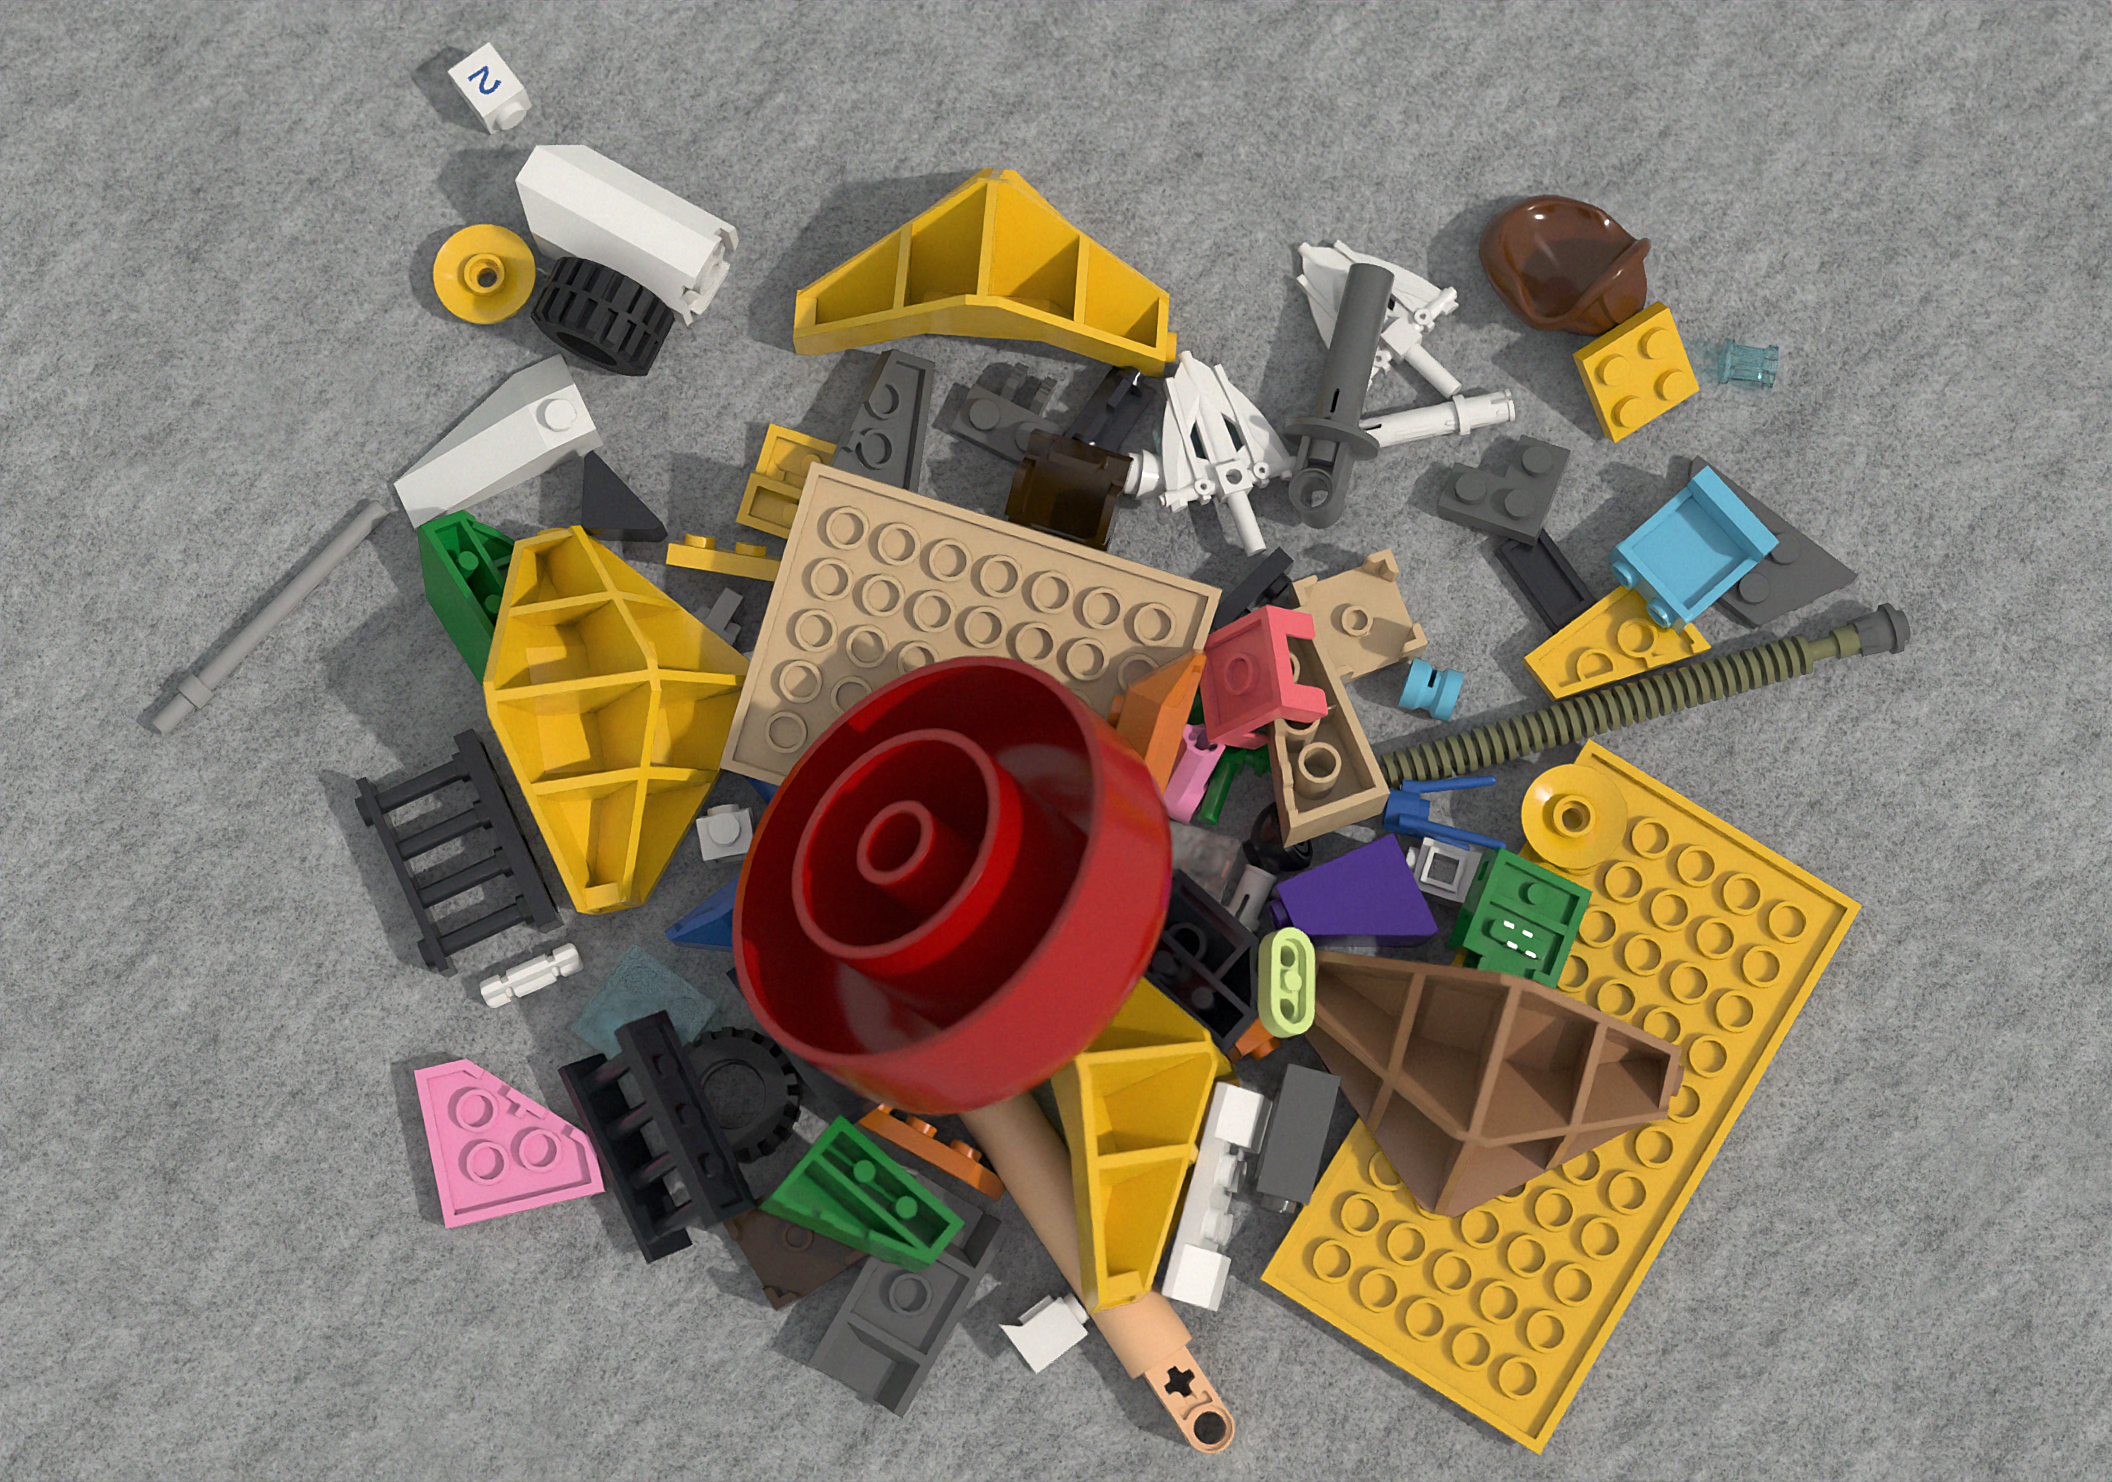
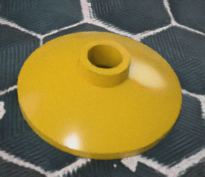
M493 224L473 225L455 233L441 247L435 259L433 269L435 290L443 305L456 317L475 324L498 323L519 312L529 301L534 291L537 277L534 257L524 240L513 231ZM486 273L497 275L496 282L490 287L479 285L480 278Z
M1564 764L1551 768L1541 774L1530 785L1523 798L1521 826L1528 844L1543 860L1560 868L1580 870L1602 863L1620 846L1627 829L1628 814L1622 793L1607 775L1593 767L1581 764ZM1563 812H1575L1580 819L1579 827L1576 829L1567 828L1562 822Z

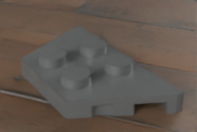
M1697 455L1689 465L1688 483L1708 465L1779 541L1778 545L1764 559L1716 600V602L1753 630L1776 620L1781 615L1800 609L1837 589H1843L1856 579L1858 575L1702 457Z

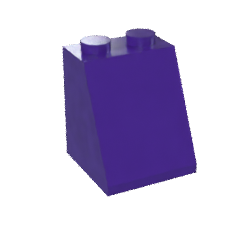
M1394 833L1275 885L1269 897V908L1265 909L1273 932L1288 927L1299 929L1309 938L1313 947H1419L1428 943L1439 932Z

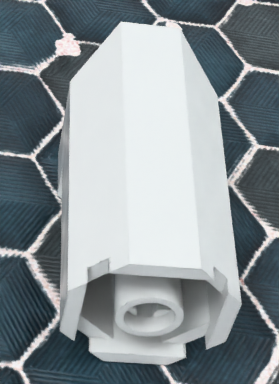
M536 145L515 179L530 231L542 255L555 262L560 257L583 258L612 268L656 294L672 311L675 320L685 326L693 322L690 311L701 315L707 309L727 275L730 264L722 260L725 248L733 252L736 250L739 239L734 226L585 145Z

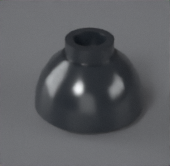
M1276 801L1266 806L1258 814L1251 828L1250 839L1243 842V851L1247 860L1252 866L1260 869L1266 866L1278 872L1300 871L1310 866L1313 857L1310 839L1283 849Z

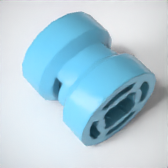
M1414 657L1397 706L1411 711L1417 708L1427 710L1432 718L1447 723L1456 703L1464 673L1450 668L1439 671L1433 669L1429 661Z

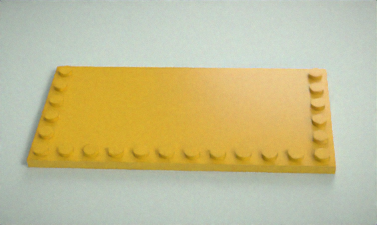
M1590 739L1585 742L1573 764L1586 765L1601 771L1616 784L1622 793L1627 807L1628 822L1625 836L1620 846L1602 863L1580 870L1564 869L1546 862L1533 851L1527 840L1517 855L1592 891L1555 991L1682 1048L1679 1065L1684 1066L1683 1079L1678 1095L1676 1097L1671 1096L1669 1112L1666 1119L1646 1122L1455 1218H1450L1424 1211L1420 1208L1358 1116L1314 1187L1309 1205L1302 1207L1259 1278L1262 1282L1536 1455H1540L1862 907L1860 903ZM1566 811L1562 814V822L1567 828L1576 829L1579 827L1580 819L1575 812ZM1457 953L1450 966L1461 968L1465 957Z

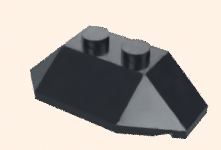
M1172 869L1171 892L1166 918L1158 943L1143 977L1206 1028L1210 1033L1212 1042L1221 1053L1226 1055L1259 1018L1258 955L1261 940L1182 869Z

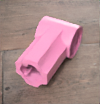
M1204 723L1200 725L1186 724L1163 797L1168 816L1184 826L1188 825L1208 788L1206 782L1226 747L1223 744L1208 742L1206 724Z

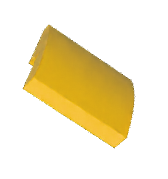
M770 423L755 472L750 474L735 522L788 539L811 462L814 460L828 465L838 444L776 423Z

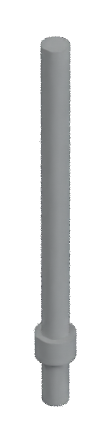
M373 500L197 676L191 673L177 687L181 692L151 722L164 735H168L195 707L201 709L215 695L212 690L389 513L376 500Z

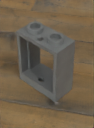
M1288 1063L1280 1071L1249 1195L1260 1197L1258 1207L1290 1215V1213L1294 1214L1295 1207L1302 1208L1309 1205L1341 1077Z

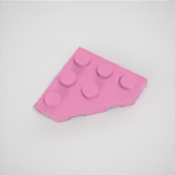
M468 1059L414 1071L446 1229H453L607 1192L602 1166L588 1135Z

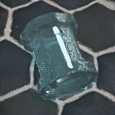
M1725 338L1718 363V383L1727 385L1730 380L1760 384L1762 390L1770 391L1777 374L1779 361L1778 345L1769 344L1765 349L1737 345L1735 339ZM1740 363L1754 364V365H1757V366L1746 365V364H1740Z

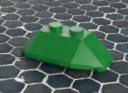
M462 509L420 525L417 529L426 599L479 685L483 686L515 540L493 527L475 521V516Z

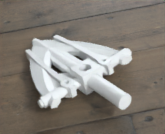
M1339 239L1333 248L1311 247L1306 242L1298 248L1297 252L1303 259L1304 275L1302 274L1297 278L1296 284L1308 297L1312 316L1328 351L1350 266L1355 263L1374 264L1388 269L1395 276L1390 299L1395 302L1393 311L1387 307L1367 391L1372 385L1371 378L1376 373L1385 375L1390 370L1388 362L1391 359L1399 366L1406 360L1447 400L1451 399V396H1454L1460 390L1462 384L1421 346L1422 335L1420 334L1421 331H1426L1429 334L1434 329L1435 323L1433 320L1440 313L1447 315L1459 306L1454 301L1457 298V291L1450 286L1441 291L1420 276L1398 265L1352 251Z
M1184 351L1178 355L1180 365L1174 379L1173 377L1166 378L1163 382L1167 402L1163 417L1161 456L1166 492L1158 496V502L1161 507H1170L1173 514L1186 508L1188 501L1196 500L1200 501L1201 505L1208 504L1211 499L1210 495L1215 494L1218 504L1228 502L1246 555L1248 557L1258 555L1266 551V546L1247 496L1253 488V484L1258 485L1259 489L1265 488L1270 482L1269 479L1280 476L1282 481H1291L1297 457H1290L1277 433L1261 412L1244 394L1229 382L1221 364L1211 369L1194 359L1190 351ZM1223 418L1232 423L1238 432L1243 445L1238 452L1234 447ZM1194 423L1206 459L1198 458L1195 454L1190 438Z

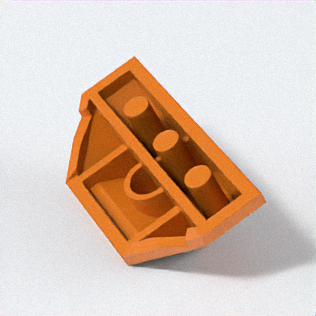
M1195 648L1128 683L1124 696L1114 694L1106 722L1122 734L1139 753L1156 780L1163 797L1207 659L1205 651Z

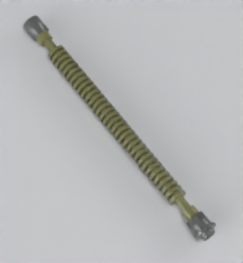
M1890 603L1881 604L1876 612L1848 620L1846 626L1830 630L1829 636L1807 642L1801 633L1791 636V639L1788 637L1780 639L1778 643L1776 641L1766 643L1765 647L1758 645L1753 647L1752 650L1750 648L1741 650L1740 654L1737 652L1728 654L1727 659L1725 656L1715 658L1714 662L1711 659L1703 661L1701 666L1696 663L1690 665L1688 669L1686 667L1676 669V673L1673 671L1663 673V678L1659 674L1650 677V681L1647 678L1638 680L1637 685L1631 682L1625 684L1624 688L1617 686L1612 688V694L1607 689L1600 691L1599 697L1596 693L1587 695L1586 701L1583 697L1573 699V705L1570 701L1562 702L1560 708L1555 704L1548 707V714L1544 708L1535 710V717L1531 712L1522 714V721L1518 715L1510 717L1509 725L1505 719L1497 721L1496 728L1493 723L1483 726L1484 734L1480 727H1476L1470 731L1471 738L1467 731H1462L1458 733V741L1454 734L1445 736V745L1441 738L1432 740V749L1428 742L1419 744V752L1415 745L1406 748L1407 758L1403 750L1400 749L1393 752L1394 762L1390 754L1386 753L1380 755L1381 766L1379 768L1388 788L1400 790V783L1402 785L1403 779H1414V781L1422 782L1426 781L1427 776L1429 781L1439 780V773L1443 779L1452 778V769L1455 775L1459 776L1465 774V766L1469 772L1478 770V762L1483 769L1491 766V759L1497 765L1504 762V756L1508 761L1517 759V752L1520 757L1530 755V749L1533 753L1543 751V745L1546 750L1555 748L1556 742L1559 746L1568 744L1569 739L1572 742L1581 740L1582 735L1586 739L1593 737L1595 732L1598 735L1606 733L1607 727L1610 731L1620 729V723L1623 727L1633 725V720L1638 724L1646 721V717L1649 720L1658 718L1659 713L1662 716L1669 715L1672 710L1674 712L1684 710L1685 706L1689 709L1696 707L1697 703L1700 705L1709 703L1710 699L1713 701L1723 699V695L1726 698L1734 696L1736 691L1741 694L1747 692L1749 688L1751 690L1761 688L1762 684L1768 686L1774 684V681L1777 683L1785 681L1787 677L1790 679L1799 677L1800 673L1806 675L1813 672L1814 661L1831 656L1843 659L1858 654L1865 657L1885 651L1897 654L1904 651L1905 640L1910 639V626L1902 610L1896 611Z

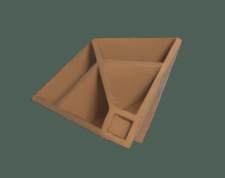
M1314 949L1315 1013L1311 1026L1302 1034L1329 1074L1341 1077L1340 1090L1417 1204L1424 1211L1455 1218L1646 1122L1666 1119L1669 1112L1671 1096L1676 1097L1680 1090L1684 1074V1066L1679 1065L1681 1047L1535 981L1500 972Z

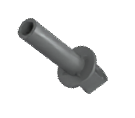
M1355 263L1349 268L1313 416L1290 418L1284 422L1282 429L1283 436L1289 442L1299 447L1288 489L1289 498L1301 521L1314 529H1324L1338 521L1343 512L1354 461L1373 459L1378 455L1380 443L1376 438L1358 428L1395 279L1391 271L1374 264ZM1319 490L1328 492L1325 501L1320 505L1314 507L1304 505L1306 498L1311 493Z

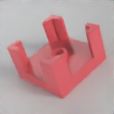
M1265 605L1207 636L1203 649L1207 659L1199 685L1208 742L1255 750L1270 742L1269 735L1258 733L1257 728L1277 718L1310 723L1328 715L1325 692L1321 688L1296 684L1293 681L1286 635L1306 640L1314 639L1315 630L1311 614Z

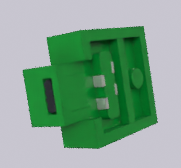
M1502 847L1484 850L1446 948L1465 957L1461 968L1505 973L1535 981L1555 990L1591 898L1592 891Z

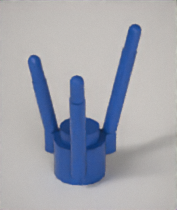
M1471 776L1422 782L1403 779L1401 790L1389 788L1390 795L1383 808L1382 830L1392 831L1394 834L1411 836L1420 840L1427 837L1468 851L1470 850L1468 844L1490 849L1506 848V843L1502 840L1428 821L1430 800L1420 799V793L1492 786L1497 782L1495 776Z

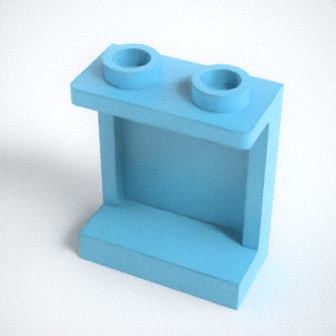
M1707 465L1691 479L1683 490L1626 540H1622L1607 556V559L1612 564L1610 570L1616 580L1628 590L1635 588L1648 602L1646 610L1653 620L1665 629L1671 627L1678 635L1778 545L1779 541Z

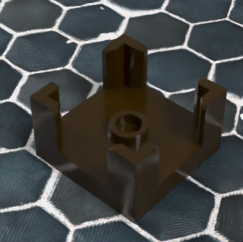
M773 1188L755 1199L758 1207L746 1214L724 1222L723 1225L732 1240L739 1244L764 1286L762 1289L775 1311L781 1312L861 1262L870 1254L759 1209V1206L774 1190Z

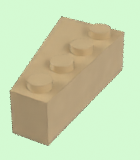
M1308 604L1293 609V611L1311 614ZM1314 618V639L1306 640L1287 635L1286 638L1294 683L1321 688L1325 692L1328 715L1310 723L1277 718L1264 725L1265 733L1269 735L1270 739L1267 746L1283 849L1381 814L1390 795L1389 788Z

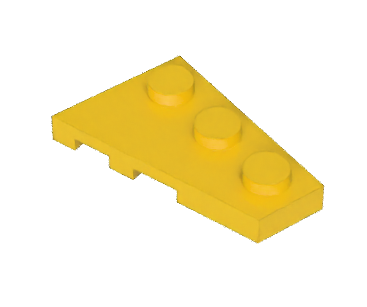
M1620 585L1525 656L1521 662L1552 702H1556L1708 652L1712 647L1692 622L1678 635L1671 627L1667 629L1661 627L1647 612L1646 605L1648 602L1635 588L1628 590Z

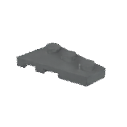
M895 349L882 352L828 465L918 493L936 362Z

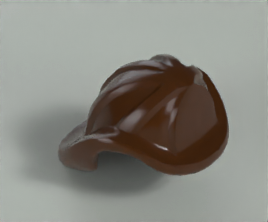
M1542 194L1516 201L1505 207L1490 220L1479 241V258L1483 271L1493 290L1510 312L1528 327L1542 332L1563 330L1578 336L1601 337L1643 310L1647 294V278L1643 260L1651 249V241L1648 238L1637 240L1599 207L1569 197Z

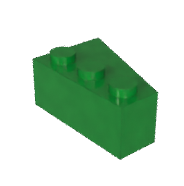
M841 1115L835 1118L821 1132L759 1206V1209L914 1273H918L930 1266L965 1223Z

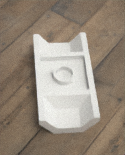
M1218 1081L1161 1295L1180 1300L1179 1302L1218 1311L1231 1259L1216 1252L1218 1244L1225 1246L1230 1236L1233 1215L1227 1213L1232 1192L1239 1193L1244 1183L1247 1163L1241 1161L1242 1151L1259 1154L1273 1103L1264 1095Z

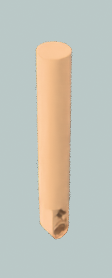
M1029 1090L980 1109L957 1113L1086 1309L1081 1286L1071 1153ZM1154 1278L1151 1291L1140 1302L1089 1314L1130 1377L1134 1379L1141 1374L1144 1376L1192 1448L1204 1453H1217L1224 1450L1231 1443L1235 1433L1233 1417L1186 1348L1185 1344L1192 1340L1193 1337L1166 1296L1161 1295L1162 1290ZM1171 1367L1177 1372H1184L1186 1370L1190 1372L1192 1378L1186 1382V1387L1190 1392L1188 1396L1183 1397L1178 1391H1173L1169 1394L1166 1392L1164 1385L1170 1381L1167 1371ZM1211 1411L1220 1417L1223 1424V1432L1214 1443L1203 1444L1194 1434V1422L1200 1414Z

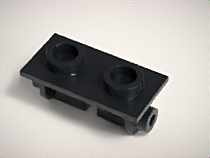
M1113 365L1063 437L1116 452L1153 400L1157 391L1142 382L1145 376L1138 369L1128 366L1124 370Z

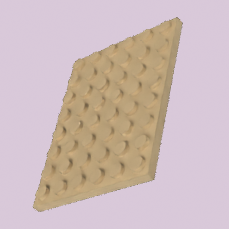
M813 460L808 471L719 768L780 786L811 744L854 704L899 676L929 664L965 656L992 655L1013 658L1032 664L1055 677L1106 721L1114 694L1124 696L1128 683L1194 648L1203 651L1222 589Z

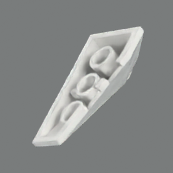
M561 353L512 375L394 483V486L414 529L417 531L418 527L422 524L462 509L464 510L584 455L591 450L597 449L604 444Z

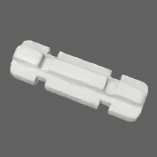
M567 943L552 950L553 955L549 957L542 954L506 970V975L503 977L497 974L483 980L480 983V991L486 1004L490 1008H497L510 1002V997L513 995L520 998L558 981L557 976L561 974L567 977L581 971L583 961L578 949L573 944Z

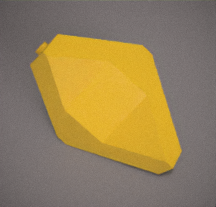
M983 168L918 216L802 290H797L793 342L796 354L818 356L925 333L1042 341L1124 369L1132 366L1145 376L1163 379L1165 362L1175 363L1177 332H1167L1169 293L1068 222L1015 170Z
M581 525L570 526L567 529H545L537 532L535 537L515 541L483 686L488 716L577 912L598 916L644 906L648 902L724 770L719 768V764L751 660L600 541L586 534Z
M1143 976L1119 1014L1103 1033L1082 1054L1050 1077L1071 1151L1081 1286L1088 1314L1140 1302L1151 1291L1157 1266L1184 1210L1217 1083L1219 1081L1241 1088L1235 1065L1231 1064L1212 1042L1209 1031Z

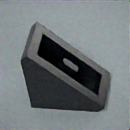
M591 450L584 457L581 526L584 532L598 541L662 542L668 536L663 523L609 466Z

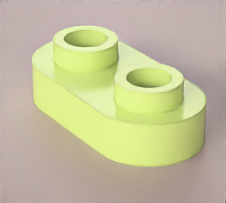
M1292 927L1266 935L1261 941L1258 955L1259 1018L1270 1034L1278 1038H1287L1308 1030L1313 1022L1315 1013L1314 949L1309 938L1299 929Z

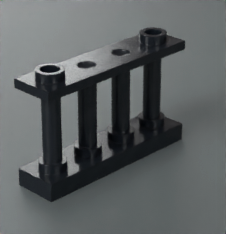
M473 728L453 737L459 752L452 754V761L384 792L379 793L376 785L367 777L356 780L362 796L355 798L357 809L367 827L376 826L424 936L423 939L417 941L422 958L429 970L437 967L439 973L448 978L458 974L451 958L452 954L524 921L527 925L536 923L537 927L545 934L565 925L481 736ZM461 779L464 783L473 780L480 799L472 802L473 808L403 840L399 839L388 812ZM482 826L485 830L494 828L501 844L500 847L493 849L495 855L425 887H420L409 862L410 859ZM502 874L506 878L515 875L522 894L515 896V903L443 936L441 935L429 907Z
M666 1009L625 1023L613 1031L622 1052L609 1061L604 1052L558 1069L647 1265L692 1246L693 1243L685 1227L696 1220L701 1219L705 1230H708L758 1207ZM632 1071L645 1100L630 1110L617 1080ZM655 1120L668 1148L654 1158L640 1131L642 1127ZM678 1169L691 1199L675 1207L662 1179Z

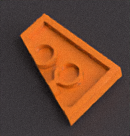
M881 1104L856 1123L906 1152L916 1154L925 1162L953 1178H960L999 1202L1006 1189L997 1175L978 1163L982 1153L955 1138L949 1147L933 1139L938 1130L910 1114L906 1122L903 1123L889 1115L893 1107Z

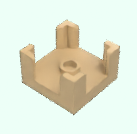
M1391 548L1366 556L1360 567L1317 582V576L1312 575L1293 582L1288 593L1292 609L1308 604L1343 685L1413 660L1414 657L1419 658L1428 645L1420 622H1414L1412 625L1395 581L1399 574V569Z

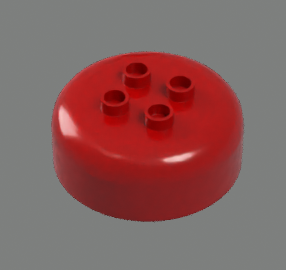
M992 655L965 656L929 664L899 676L854 704L811 744L777 789L753 835L737 886L732 933L736 971L741 989L750 1009L767 1032L793 1053L853 1092L873 1102L907 1112L937 1115L980 1109L1014 1097L1039 1085L1082 1054L1109 1026L1134 992L1156 948L1168 908L1173 862L1172 831L1161 790L1139 753L1122 734L1055 677L1032 664L1013 658Z

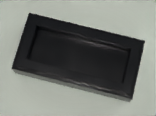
M1543 527L1535 546L1509 538L1493 551L1553 635L1598 603Z

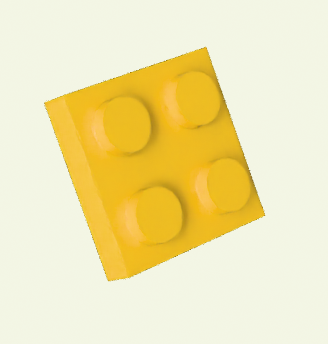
M1660 301L1653 303L1572 354L1604 436L1614 443H1617L1700 390L1670 309Z

